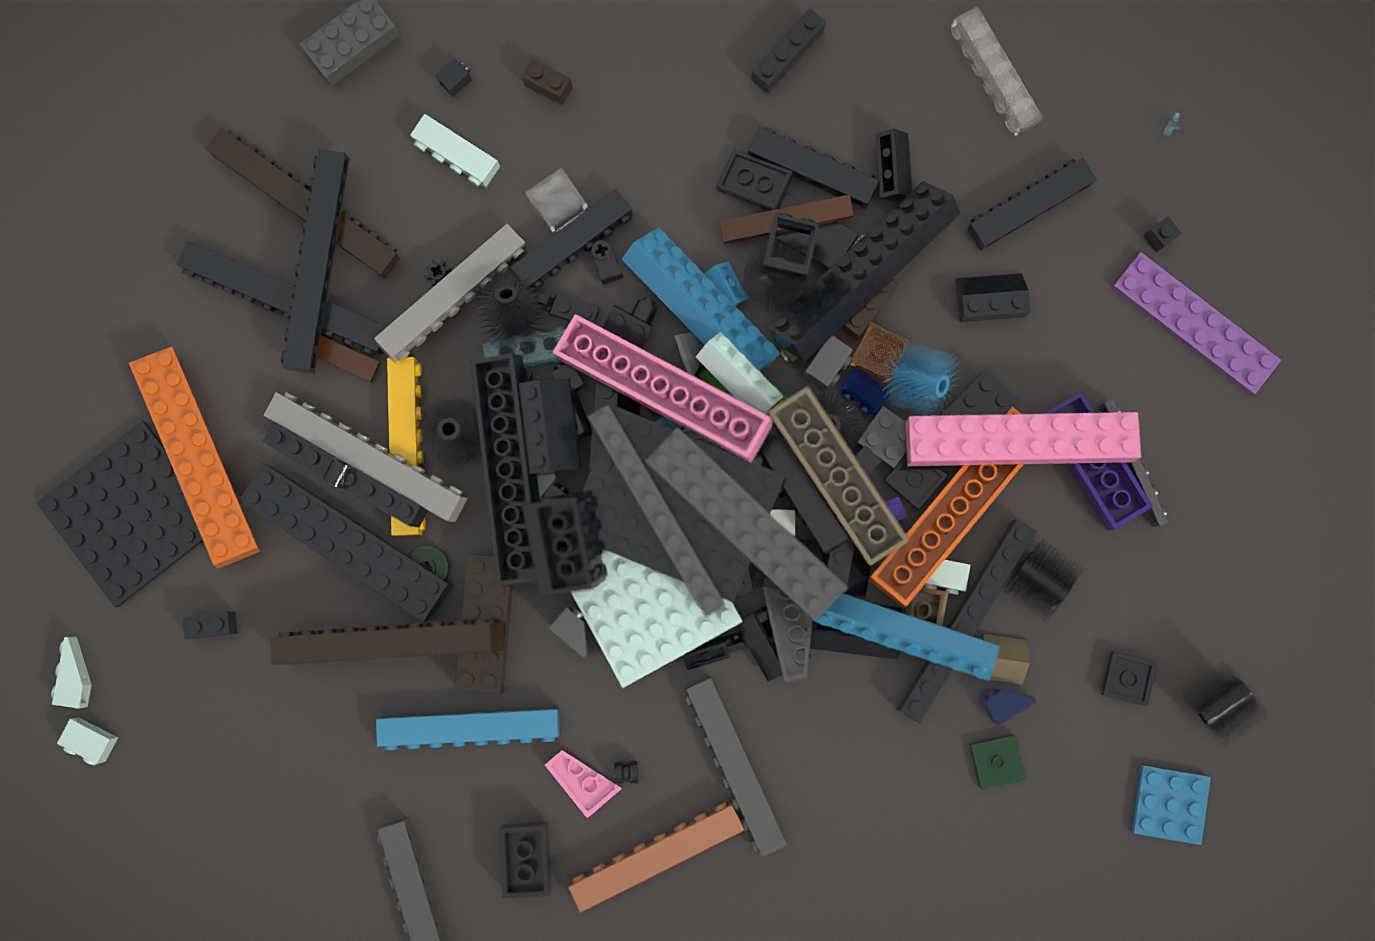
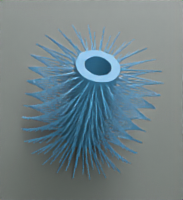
M905 345V360L903 348V356L901 353L900 363L897 357L898 366L893 363L896 367L895 372H893L894 374H887L894 375L890 376L894 378V381L891 383L893 386L896 383L889 393L896 389L898 393H896L895 397L900 399V401L898 400L900 402L899 405H901L900 407L906 406L908 404L907 401L912 402L911 407L912 405L915 407L914 410H917V405V408L919 406L921 409L922 407L923 409L924 407L927 410L929 409L928 413L930 412V407L932 409L935 408L936 411V406L934 407L936 398L937 402L939 401L940 407V397L942 398L945 394L948 397L950 396L947 393L948 388H951L949 386H959L949 385L951 381H949L950 378L948 377L950 376H947V374L950 372V369L945 370L946 367H944L947 366L948 360L946 358L943 361L944 359L943 357L941 359V356L937 358V354L936 358L935 355L933 358V354L931 357L930 351H927L928 356L927 353L925 356L923 353L921 354L922 351L924 352V350L920 349L921 347H918L920 351L918 354L921 355L918 356L915 351L914 353L912 352L913 346L911 345V351L909 348V352L914 354L911 361V358H909L910 354L906 353L908 348Z

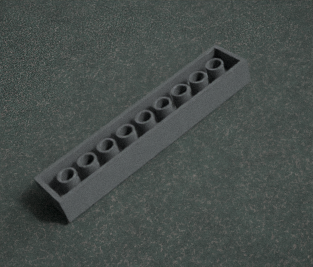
M678 427L646 460L655 471L815 621L848 588Z

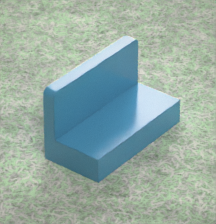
M728 261L717 264L704 273L727 296L734 306L749 300L747 293Z

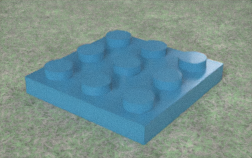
M1141 765L1131 832L1201 845L1211 777Z

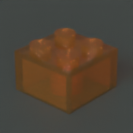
M870 322L849 366L889 384L892 381L890 378H893L890 376L894 375L887 374H894L893 372L895 371L892 369H896L893 363L898 366L896 357L900 363L901 353L903 356V348L905 354V345L908 348V344L911 341Z

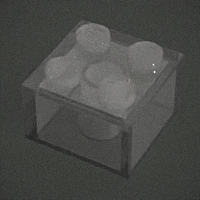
M562 168L525 192L529 202L552 234L588 210L587 203Z

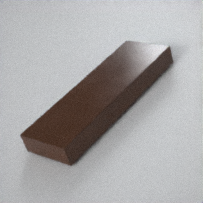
M321 336L318 359L372 382L381 364L379 361Z

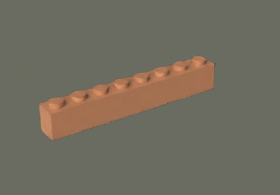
M722 802L714 807L715 811L706 814V812L700 813L694 817L695 821L687 825L686 822L680 823L673 828V832L667 835L665 832L653 837V842L647 845L645 842L640 843L632 848L633 852L627 855L624 852L612 858L613 862L607 865L603 862L593 867V872L587 875L581 873L573 877L568 888L579 911L582 912L744 831V827L732 802L729 804Z

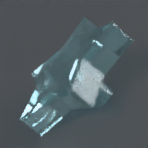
M1175 112L1169 120L1163 135L1171 136L1174 129L1177 131L1180 129L1177 124L1181 114Z

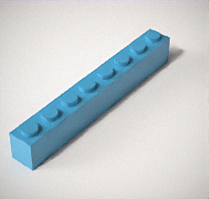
M843 593L815 621L845 633H850L989 680L1000 648L998 645Z
M559 708L381 717L376 719L377 747L384 746V750H396L398 745H406V749L420 748V744H429V748L443 747L442 743H451L452 747L465 746V742H474V745H487V741L496 740V744H509L512 739H519V743H531L532 738H541V742L555 741V737L560 736Z

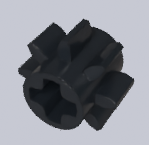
M432 260L433 264L430 267H425L429 272L425 278L426 280L433 279L431 282L433 287L452 271L451 267L445 268L446 262L444 260L441 263H436L435 260ZM440 271L443 272L442 276H441V275H437V277L435 276V272H440Z

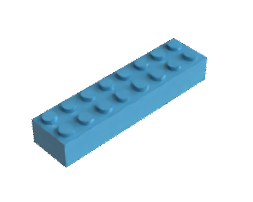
M659 227L633 242L623 256L622 260L704 345L721 332L761 373L780 354L759 329L731 303L727 296L698 269Z

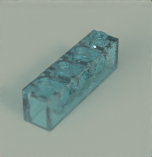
M564 326L552 329V332L544 333L542 330L533 331L535 333L534 336L531 333V336H525L522 340L519 335L518 338L517 335H514V340L516 337V345L515 342L513 343V336L512 341L511 337L510 341L507 339V341L503 340V342L500 338L496 342L494 341L497 338L487 340L488 343L482 344L484 358L502 355V351L505 347L513 348V353L523 356L524 367L560 361L552 353L554 349H545V344L549 340H554L557 346L566 328ZM527 344L535 346L534 351L530 354L523 352Z

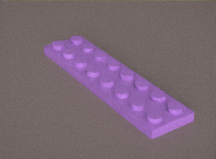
M1142 252L1135 257L1112 287L1251 395L1257 393L1281 362L1280 358Z

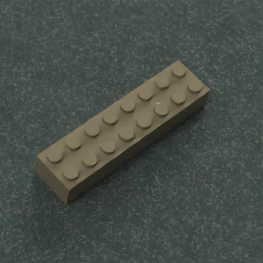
M809 385L769 410V414L870 566L909 542L908 535Z

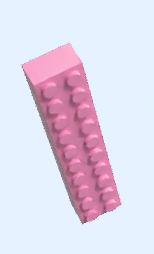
M576 314L552 352L560 361L749 463L754 459L773 425L771 417Z
M1138 412L909 416L906 420L907 466L1134 462L1141 458Z

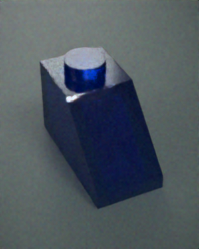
M995 688L983 694L984 698L980 700L991 720L996 725H1000L1037 702L1034 697L1002 689L996 690Z

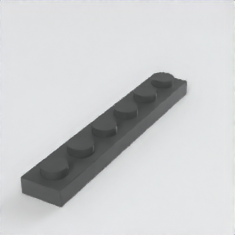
M1113 399L1099 405L1102 413H1121L1119 405L1114 403ZM1140 459L1134 462H1126L1153 506L1146 511L1152 526L1156 527L1168 523L1166 519L1168 516L1167 511L1163 505H1160L1157 499L1158 491L1153 484L1151 485L1148 479L1149 472L1147 467L1141 463Z

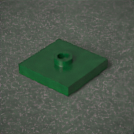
M1015 735L970 744L981 790L1026 780Z

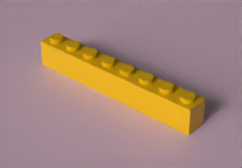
M406 357L404 360H398L396 363L387 358L389 454L394 456L396 453L406 458L405 463L408 465L416 464L421 467V464L424 463L423 450L420 451V441L418 440H423V438L415 433L419 432L423 435V429H420L418 425L420 424L418 420L423 419L421 418L423 417L422 407H419V398H422V386L418 383V376L422 375L421 363H418V360L414 357ZM391 516V535L393 536L422 535V530L426 528L425 518L418 528L410 527Z

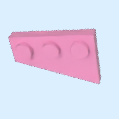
M563 750L545 764L546 768L586 818L622 789Z

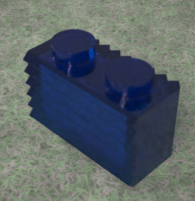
M857 366L839 388V391L842 392L840 394L842 398H845L850 403L853 400L859 405L858 409L867 416L870 414L874 416L891 395V393L887 395L888 390L886 388L884 389L882 385Z

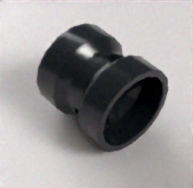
M630 761L626 765L622 762H614L616 785L623 784L625 781L631 784L638 783L637 761Z

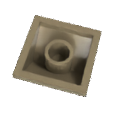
M921 588L906 606L904 614L942 627L948 592Z
M982 634L983 641L1000 646L989 680L1022 685L1030 664L1028 640Z

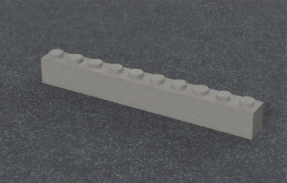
M285 392V394L275 393L263 416L446 521L455 522L468 499L461 495L462 490L453 485L450 487L443 484L444 480L433 474L429 477L424 474L425 469L416 464L410 466L405 463L406 458L396 453L394 456L387 453L388 448L379 443L371 444L369 437L361 433L356 435L350 432L352 428L341 422L339 425L334 423L332 416L321 412V414L315 412L316 407L311 404L297 402L298 397L289 392Z

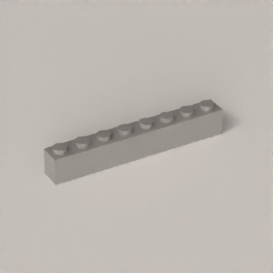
M508 224L503 226L377 335L374 340L378 347L394 363L398 360H404L409 355L410 349L415 345L417 347L426 340V335L431 331H437L448 316L451 318L460 310L459 307L464 302L469 303L476 296L477 291L475 290L485 289L484 285L489 286L493 276L504 273L512 260L520 259L525 253V241Z

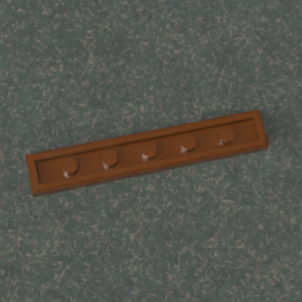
M850 195L723 220L720 221L723 242L728 244L770 235L775 213H788L797 219H812L819 225L854 218ZM777 227V232H776V234H777V233H782V232H787V231H790V230H786V229H782V228H778V227Z

